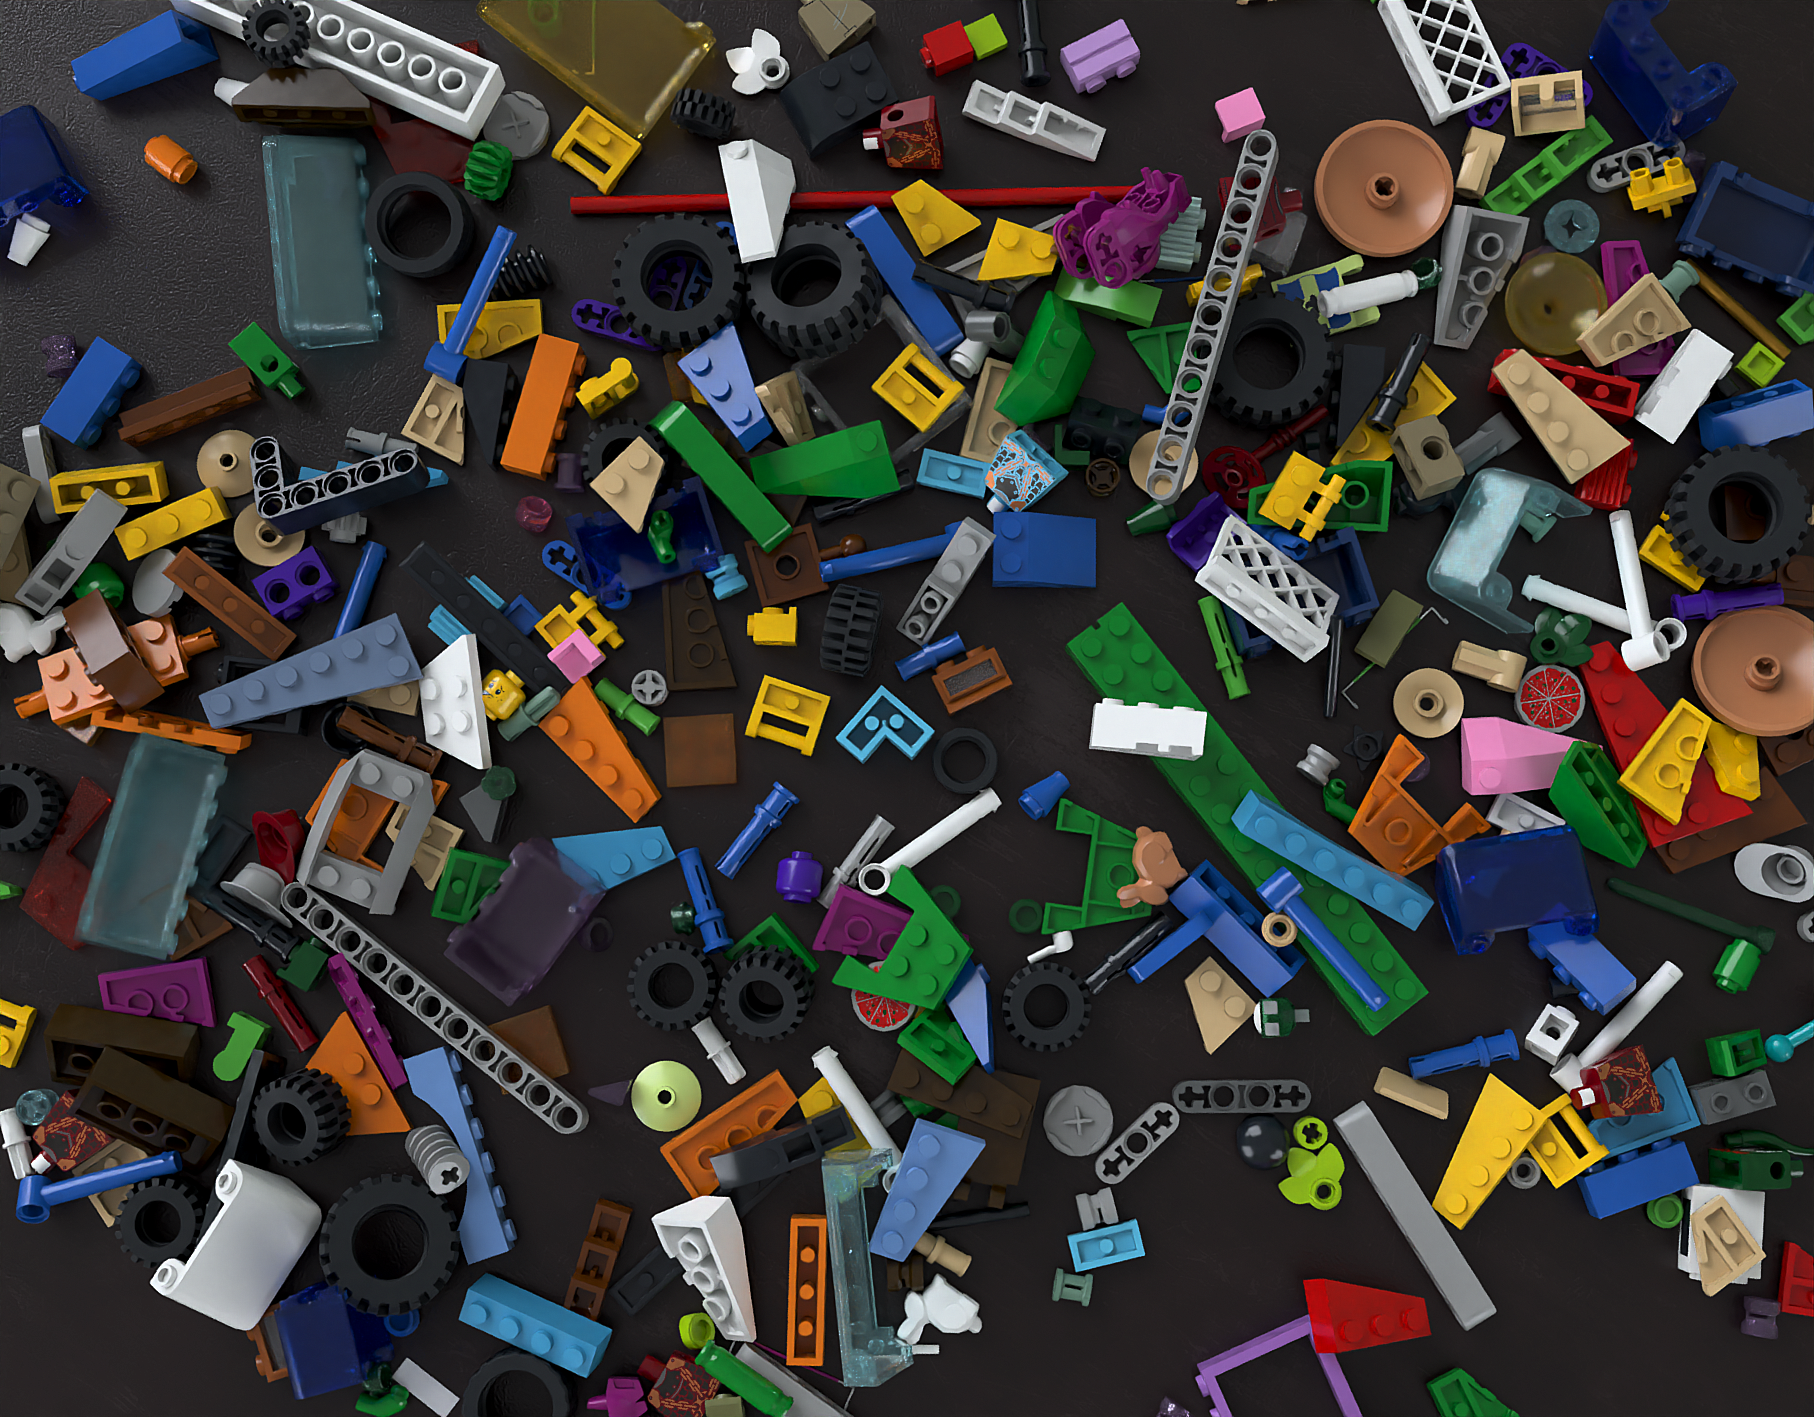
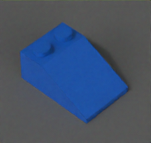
M994 512L993 534L996 535V538L992 545V587H1096V519L1033 512Z

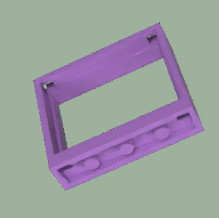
M1309 1314L1197 1364L1201 1374L1195 1377L1203 1397L1210 1395L1215 1405V1408L1210 1410L1212 1417H1232L1215 1376L1305 1335L1308 1336L1316 1353ZM1316 1353L1343 1416L1363 1417L1335 1354Z

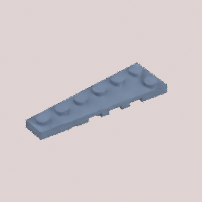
M394 613L199 695V699L211 728L219 729L260 719L271 714L276 715L292 711V709L325 703L328 700L340 697H350L377 688L383 689L420 680L424 676L398 615Z

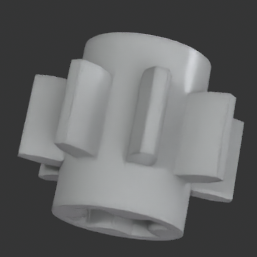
M359 512L322 524V530L329 531V540L356 543V535L361 536V534L366 533L367 518L360 517Z

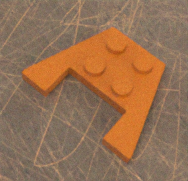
M1399 734L1395 738L1347 832L1384 869L1396 872L1404 877L1435 860L1437 854L1450 847L1457 848L1466 843L1465 839L1476 833L1482 834L1492 826L1470 804L1465 803L1441 828L1400 786V783L1425 757L1406 737Z
M341 759L307 813L305 819L311 826L338 769L349 760ZM431 779L434 804L438 806L450 784ZM351 783L335 818L326 845L339 856L383 873L384 867L366 857L365 853L397 804V801Z

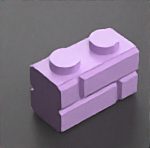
M1122 19L1062 48L1060 53V62L1078 94L1085 90L1088 93H1093L1101 89L1106 84L1105 80L1115 75L1118 78H1123L1131 74L1136 69L1140 58V50Z

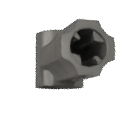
M973 310L967 315L965 333L970 341L983 342L1007 358H1017L1026 337L1022 329L1011 323L1009 316L1005 312Z
M1502 411L1481 425L1476 430L1477 433L1453 449L1455 454H1458L1463 461L1465 477L1469 476L1494 456L1499 457L1522 439Z

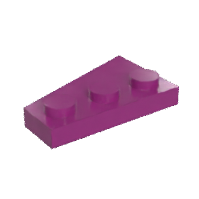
M206 957L112 971L98 975L104 1010L145 1017L148 1015L177 1022L200 1023L202 1026L216 1027L218 1025Z

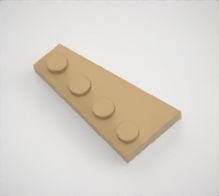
M1524 349L1518 350L1491 369L1569 484H1573L1631 444Z

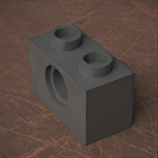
M1752 1069L1736 1076H1722L1686 1087L1700 1123L1706 1125L1776 1105L1766 1070Z

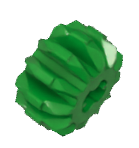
M482 140L473 146V151L469 153L468 162L465 164L466 172L463 175L465 189L470 194L476 195L477 198L483 200L489 199L493 201L503 195L504 189L508 187L513 167V156L508 147L491 140L490 142Z

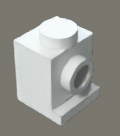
M1547 1004L1527 1035L1524 1048L1556 1066L1559 1058L1576 1034L1580 1022L1576 1021L1575 1015L1561 1006L1555 1008ZM1549 1030H1554L1559 1034V1038L1555 1040L1546 1033Z

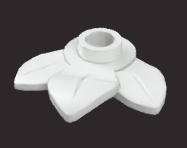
M754 30L752 48H736L726 52L731 69L738 74L733 81L732 88L746 95L756 94L765 87L777 89L782 87L789 79V65L780 56L779 42L764 30ZM770 69H777L779 74L776 77H769L767 72Z

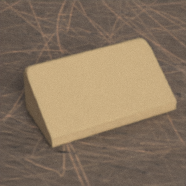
M1383 1067L1373 1089L1376 1093L1443 1120L1444 1118L1447 1119V1092L1419 1080H1413L1412 1077L1390 1068Z

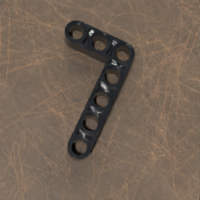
M265 436L257 439L252 444L249 452L256 510L270 529L279 536L291 535L418 493L428 486L431 478L430 472L415 451L409 448L398 449L296 483L291 457L275 438Z

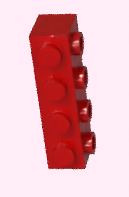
M1504 349L1495 358L1493 368L1517 352L1518 349ZM1532 356L1606 422L1621 426L1633 417L1640 383L1629 381L1626 377L1597 373L1593 369L1584 366L1574 367L1562 364L1557 359ZM1492 372L1487 391L1509 397Z

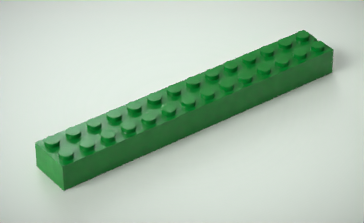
M1122 602L1097 620L1094 626L1097 630L1091 625L1066 644L1064 650L1102 698L1123 700L1125 706H1138L1139 702L1158 704L1159 708L1173 709V707L1178 706L1207 712L1203 754L1201 757L1193 761L1147 756L1270 913L1273 911L1259 897L1256 889L1282 866L1299 881L1304 888V891L1299 894L1302 900L1390 998L1383 1007L1373 1012L1357 994L1356 990L1346 982L1298 927L1296 938L1293 941L1366 1035H1376L1429 993L1354 896L1239 831L1231 817L1250 789L1276 803L1283 810H1285L1284 807ZM1278 922L1283 930L1286 931L1285 925L1282 922Z

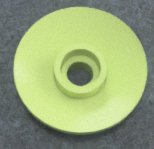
M659 1061L646 1067L637 1076L632 1087L631 1100L637 1117L646 1126L657 1131L669 1132L678 1130L693 1120L701 1105L702 1092L697 1077L688 1067L675 1061ZM662 1090H667L671 1093V1101L667 1104L659 1100V1093Z

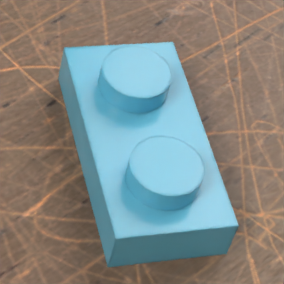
M924 448L916 484L983 499L986 490L984 477L991 464Z
M1136 1219L1067 1235L1076 1272L1145 1256Z

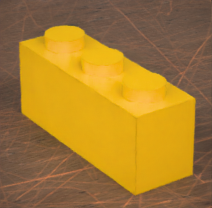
M163 461L63 472L49 479L56 514L79 511L97 488L124 506L161 502L170 495Z
M214 486L116 527L114 532L128 561L233 517L219 487Z

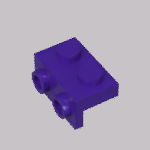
M1214 491L1209 497L1201 499L1187 517L1177 521L1171 527L1166 538L1172 552L1198 574L1207 564L1226 518L1232 514L1249 527V525L1224 503L1223 497L1218 491ZM1231 531V534L1236 544L1241 539V537L1237 535L1235 532Z

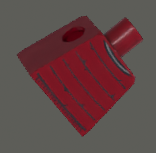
M1273 176L1254 243L1282 233L1286 225L1285 214L1301 211L1303 208L1299 189L1280 193L1276 176ZM1235 177L1219 179L1217 192L1222 215H1224ZM1256 177L1249 178L1244 182L1243 187L1247 190L1256 189L1260 185L1261 180ZM1240 211L1234 216L1233 221L1238 224L1246 223L1250 219L1251 213ZM1237 244L1229 245L1231 252L1241 249V246Z

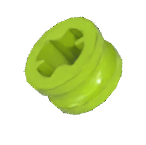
M1312 1116L1302 1117L1297 1120L1293 1128L1294 1139L1306 1149L1320 1148L1327 1140V1127L1318 1118ZM1309 1123H1315L1314 1129L1319 1132V1136L1317 1139L1311 1138V1142H1305L1306 1135L1302 1133V1129L1304 1126L1310 1128Z

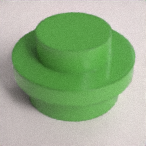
M1670 1193L1648 1201L1647 1214L1655 1225L1662 1228H1672L1682 1220L1684 1207L1681 1200L1676 1195Z

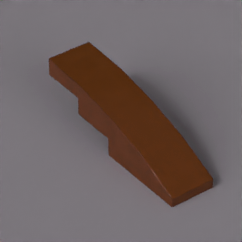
M599 1198L588 1234L583 1242L575 1273L570 1281L563 1305L564 1308L598 1322L633 1211L632 1208Z

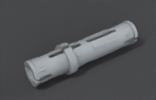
M877 814L839 868L837 866L832 871L834 876L816 900L826 908H829L839 883L855 888L858 884L856 880L861 870L868 865L886 838L896 827Z

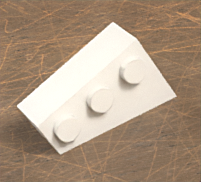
M1693 329L1634 408L1633 417L1674 444L1695 411L1709 397L1711 393L1709 390L1717 379L1721 380L1733 364L1730 359L1734 354L1701 331Z
M1103 698L1102 704L1096 703L1094 705L1089 749L1195 761L1203 754L1207 712L1178 706L1173 707V709L1159 708L1158 704L1139 702L1138 706H1125L1123 700Z

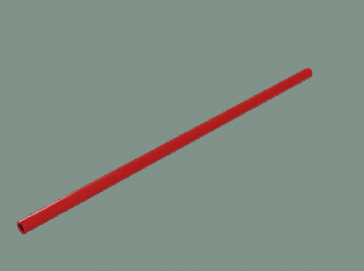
M1134 186L938 189L937 191L959 206L1077 204L1082 199L1089 198L1091 191L1098 192L1109 203H1119ZM901 190L791 193L789 200L790 210L867 208L872 204L876 208H897L891 196ZM728 194L571 197L570 199L572 214L731 211Z

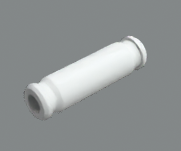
M1404 270L1402 273H1392L1335 287L1330 291L1323 290L1318 294L1317 304L1321 315L1329 318L1333 314L1341 315L1402 300L1406 296L1414 297L1418 291V281L1412 271Z

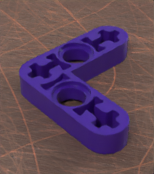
M1525 43L1510 45L1500 59L1510 82L1511 79L1538 76V73L1543 70L1550 71L1553 74L1571 72ZM1518 54L1524 57L1522 63L1518 65L1514 73L1508 72L1507 70L1514 61V57ZM1491 73L1483 86L1491 88V82L1498 80L1496 75ZM1583 80L1584 103L1586 108L1593 97V90L1591 86L1585 80ZM1511 90L1505 95H1497L1486 100L1493 105L1487 112L1486 118L1482 121L1477 120L1476 117L1477 112L1482 109L1486 101L1469 107L1465 113L1467 126L1470 129L1474 126L1489 130L1510 101ZM1573 92L1554 94L1555 101L1570 99Z
M682 256L670 258L655 269L648 291L653 302L659 294L670 295L672 305L667 309L669 311H678L688 278V267ZM673 263H677L678 269L681 271L680 273H674L672 276L671 284L672 287H677L676 290L666 285L668 274L664 269L665 267H671ZM583 299L578 301L572 309L571 316L573 322L579 330L585 333L649 351H658L663 348L661 345L653 347L647 344L642 336L633 338L635 333L630 327L622 334L613 332L611 323L615 318L623 317L617 306L592 299ZM592 308V312L596 317L604 319V312H608L604 321V329H600L602 324L595 319H589L588 323L585 324L580 313H587L588 309Z

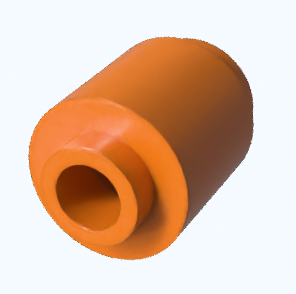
M167 135L151 138L144 148L146 153L145 162L171 182L185 184L194 176L198 164L193 160V155Z

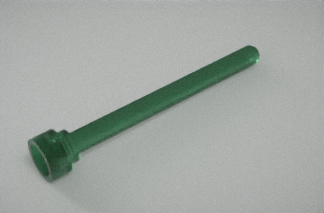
M1611 878L1607 883L1608 888L1613 892L1744 940L1760 949L1761 955H1767L1773 945L1776 932L1774 929L1760 924L1758 927L1752 925L1749 928L1619 878Z

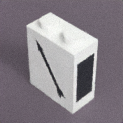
M1695 1184L1682 1189L1681 1202L1684 1207V1214L1680 1221L1678 1268L1688 1272L1689 1278L1701 1280L1690 1215L1717 1195H1721L1726 1199L1762 1249L1765 1192L1760 1190L1742 1191L1709 1184ZM1761 1261L1730 1283L1747 1284L1748 1278L1760 1279Z

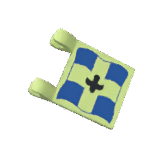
M1355 254L1338 262L1271 282L1274 294L1276 291L1286 293L1285 299L1294 301L1295 297H1298L1305 301L1302 307L1310 311L1314 308L1320 314L1318 318L1321 325L1327 324L1331 332L1329 336L1377 323L1380 317L1377 306L1361 309L1355 313L1333 314L1329 318L1322 316L1318 308L1317 297L1321 291H1330L1332 288L1343 286L1342 276L1358 273L1362 270L1364 263L1360 254Z

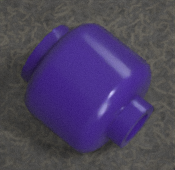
M794 851L791 858H785L779 862L776 890L784 896V901L796 904H810L811 899L821 894L824 869L821 863L812 860V853Z

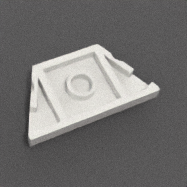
M462 635L421 670L424 678L419 680L426 742L477 769L492 768L485 706L482 700L483 690L476 635Z

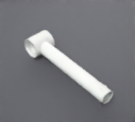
M1619 510L1611 513L1609 519L1632 639L1622 643L1621 650L1628 668L1632 671H1637L1667 661L1670 657V648L1665 636L1658 630L1653 631L1631 514L1628 510Z
M1528 575L1521 594L1525 595L1530 601L1534 598L1547 602L1555 607L1574 614H1583L1590 617L1593 621L1631 634L1627 610L1562 586L1554 585L1551 582L1540 579V575ZM1665 618L1660 622L1651 619L1653 631H1660L1661 628H1666L1672 633L1673 642L1668 644L1670 652L1685 642L1687 632L1681 621L1675 618Z
M990 787L979 790L980 794L969 803L960 807L881 864L872 863L865 866L859 874V887L861 891L876 898L884 895L901 864L909 868L913 867L992 810L995 813L1002 804L998 796ZM873 871L881 873L885 879L884 885L878 890L869 889L864 883L865 876Z
M1666 961L1578 1057L1573 1053L1567 1054L1553 1067L1550 1076L1569 1094L1572 1089L1583 1086L1580 1070L1613 1052L1663 998L1664 994L1683 976L1680 969L1671 962Z
M826 1046L812 1056L814 1068L818 1067L823 1076L828 1080L829 1085L887 1169L883 1177V1186L889 1194L904 1153L900 1152L853 1080L844 1070L836 1057L838 1053L833 1051L830 1046Z

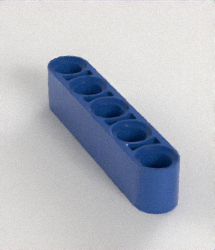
M872 204L844 222L845 228L852 231L855 237L860 238L865 244L878 271L881 283L933 358L938 359L965 340L961 330L931 286L911 280L916 264L879 210Z

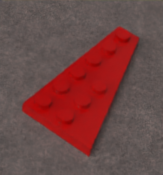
M1605 641L1590 646L1589 648L1593 651L1594 656L1583 665L1577 666L1620 775H1622L1669 712L1638 675L1628 668L1622 656L1611 643ZM1702 751L1696 762L1688 794H1686L1681 809L1682 814L1677 825H1673L1627 791L1650 849L1754 813L1742 798L1721 790L1715 778V771L1708 763Z

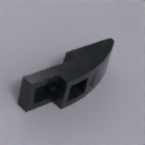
M840 1103L778 1131L775 1128L713 1154L709 1156V1159L722 1190H727L781 1174L826 1156L824 1152L856 1139V1135L843 1104Z

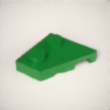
M1192 322L1127 331L1128 339L1167 396H1171ZM1196 349L1194 352V357L1198 359ZM1193 378L1187 381L1184 391L1194 393L1200 390V380Z
M776 912L723 954L726 960L731 962L733 960L737 961L749 949L753 951L756 946L764 945L767 950L772 944L779 945L778 951L781 952L785 948L792 950L790 956L794 959L800 956L804 960L801 966L803 969L809 967L811 973L815 972L820 966Z
M1454 1368L1426 1383L1442 1417H1519L1515 1411L1507 1408L1496 1399L1495 1395L1477 1384L1475 1379L1460 1368Z

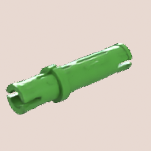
M1212 595L1198 600V605L1200 606L1218 663L1215 665L1217 671L1222 672L1229 699L1232 700L1250 694L1251 691L1248 688L1241 664L1244 662L1242 656L1237 655L1219 598Z

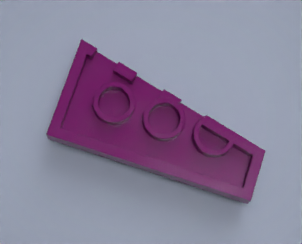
M340 952L329 958L326 969L390 1087L394 1091L405 1085L408 1081L405 1076L407 1072L403 1063L404 1059L400 1054L395 1056L390 1046L393 1040L384 1024L379 1025L374 1015L376 1009L367 993L363 994L358 984L359 978L350 962H347L344 954Z

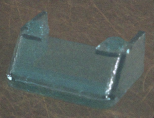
M1498 467L1483 469L1474 477L1427 573L1428 584L1434 592L1505 633H1532L1535 626L1506 610L1512 599L1513 589L1510 581L1496 572V569L1525 511L1537 517L1548 516L1554 512L1562 518L1590 515L1593 508L1549 482Z

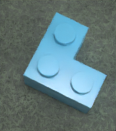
M881 685L840 732L836 740L862 764L866 762L885 739H888L907 757L913 760L935 735V730Z

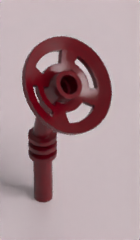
M1321 403L1292 424L1284 425L1283 430L1281 428L1277 429V434L1271 433V438L1251 453L1235 446H1221L1211 451L1205 458L1202 466L1203 480L1209 492L1212 494L1214 491H1218L1222 495L1224 503L1229 507L1238 509L1248 508L1249 496L1239 497L1240 493L1249 492L1250 488L1267 484L1266 474L1260 463L1276 450H1284V445L1290 446L1291 440L1293 442L1297 441L1298 435L1328 416L1329 412L1326 407ZM1222 454H1234L1226 456L1221 462L1216 460ZM1229 461H1235L1231 466L1226 464ZM1254 467L1258 473V476L1254 475ZM1221 472L1224 481L1230 486L1228 491L1220 486L1214 473ZM1245 480L1250 483L1246 486H1241Z

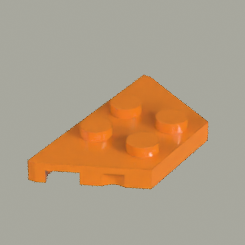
M349 1011L341 1013L305 1068H308V1070L313 1068L319 1069L321 1075L329 1074L332 1076V1082L334 1084L338 1082L342 1087L340 1090L342 1095H347L349 1102L346 1103L347 1109H351L352 1117L348 1119L351 1128L349 1132L345 1133L346 1136L407 1132L412 1130L414 1127L395 1092L390 1087Z

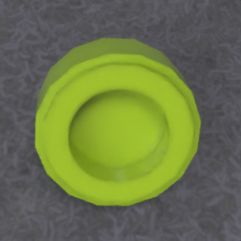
M702 1312L685 1315L680 1319L679 1330L681 1339L689 1349H702L708 1340H714V1323L707 1314Z

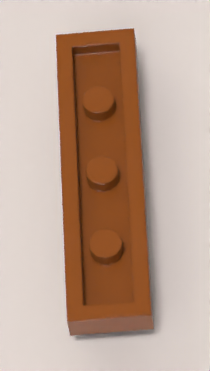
M186 546L180 550L162 571L163 575L272 661H276L297 636Z

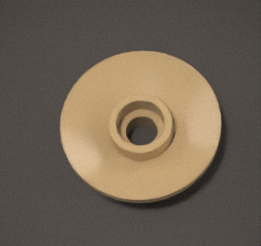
M226 430L210 437L202 446L197 459L198 474L206 488L218 486L222 496L226 498H237L252 492L254 487L249 452L256 439L238 430ZM227 456H232V465L229 467H224V458Z
M1155 430L1142 436L1133 446L1129 458L1131 476L1139 488L1148 493L1146 479L1161 430ZM1175 445L1169 447L1165 452V459L1175 461L1180 458L1182 447ZM1195 448L1181 493L1192 484L1197 474L1198 456ZM1169 479L1160 480L1155 486V493L1158 495L1169 493L1172 488V481Z
M256 502L243 509L234 525V540L238 550L247 560L259 566L275 567L298 554L304 544L305 530L287 536L276 535L258 515ZM265 533H272L276 539L272 542H266L262 536Z
M1425 668L1416 670L1403 678L1396 688L1393 707L1399 723L1408 732L1418 737L1435 738L1448 733L1457 725L1463 713L1464 699L1459 685L1450 675L1437 669ZM1423 698L1431 701L1432 706L1429 711L1423 710L1420 706V701Z

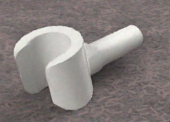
M1071 931L1052 934L1054 945L1028 956L1030 964H1034L1049 955L1071 949L1073 946Z
M899 1337L889 1342V1344L898 1343L903 1347V1354H890L888 1356L893 1361H901L908 1354H939V1345L908 1344L906 1340Z

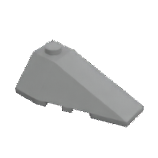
M1451 204L1446 217L1441 243L1434 344L1462 349L1469 348L1488 314L1487 308L1496 291H1501L1505 283L1503 279L1511 264L1516 263L1522 253L1529 218Z

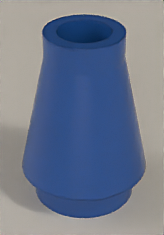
M1056 771L1053 775L1023 790V795L1018 799V802L1032 819L1037 820L1041 816L1045 818L1071 785L1061 772Z

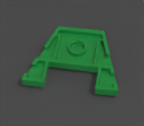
M1060 798L1055 830L1091 835L1082 907L1045 902L1041 934H1052L1151 916L1152 905L1140 901L1132 907L1123 908L1120 905V899L1117 898V892L1121 887L1136 884L1140 878L1132 864L1133 848L1138 840L1137 835L1067 799Z
M901 864L886 892L914 910L909 922L879 972L853 955H847L831 982L839 986L938 1010L974 949L948 915L944 914L929 891L921 885L911 868Z

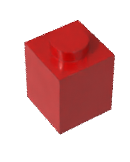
M959 20L923 35V48L919 49V53L925 68H932L937 78L973 63L974 50L962 22Z

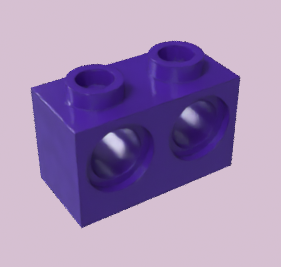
M314 546L306 548L251 580L271 616L279 620L285 619V621L300 616L304 612L303 608L314 601L315 603H321L334 595L333 590L340 587L323 554ZM318 569L320 572L318 582L308 586L306 582L308 573ZM283 587H288L290 591L288 599L283 603H278L276 599L277 592Z

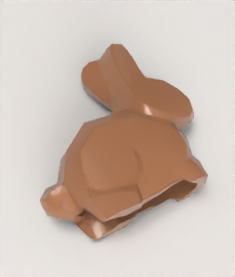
M1142 826L1136 830L1138 840L1133 848L1132 864L1140 878L1136 884L1127 885L1118 890L1117 898L1120 899V905L1123 908L1132 907L1140 901L1149 905H1163L1169 900L1166 889L1173 887L1177 881L1188 877L1186 870L1181 868L1166 833L1161 831L1153 832L1150 828Z

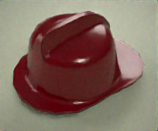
M292 808L273 814L265 811L255 812L252 816V826L257 840L261 865L277 872L283 879L286 887L288 884L293 883L295 879L294 857L306 844L305 832L298 815Z

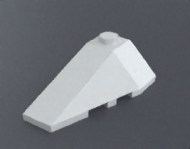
M753 139L733 141L729 144L718 146L741 262L746 263L775 257L784 231L783 221L785 214H788L790 210L789 200L791 193H794L796 189L791 160Z
M701 1196L656 1214L652 1221L664 1250L670 1259L676 1256L686 1270L683 1278L688 1285L694 1284L705 1298L702 1304L724 1338L726 1340L754 1342L757 1336L742 1227L730 1197Z

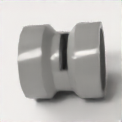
M1110 1187L1100 1189L1094 1195L1086 1193L1075 1195L1083 1230L1095 1228L1096 1224L1102 1222L1108 1225L1118 1222Z

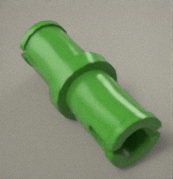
M606 677L595 687L594 693L597 698L615 710V715L621 720L627 719L647 736L660 723L661 719L659 716L654 715L638 703V700L632 693L627 695Z

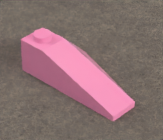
M1499 717L1461 718L1462 787L1471 795L1507 794L1551 788L1559 765L1572 742L1580 739L1551 733Z

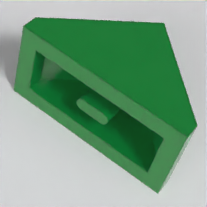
M1760 1029L1704 1039L1712 1074L1728 1077L1736 1076L1767 1064Z

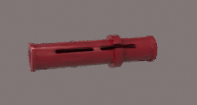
M262 954L253 957L241 966L258 989L257 996L260 1000L265 999L280 1024L298 1048L299 1053L306 1051L320 1041L316 1038L299 1010L283 989L284 982L281 978L277 979L263 959Z

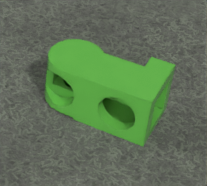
M243 1011L233 1012L227 1025L234 1028L235 1031L226 1049L214 1058L213 1071L218 1078L224 1081L241 1079L246 1076V1068L253 1049H262L273 1028Z

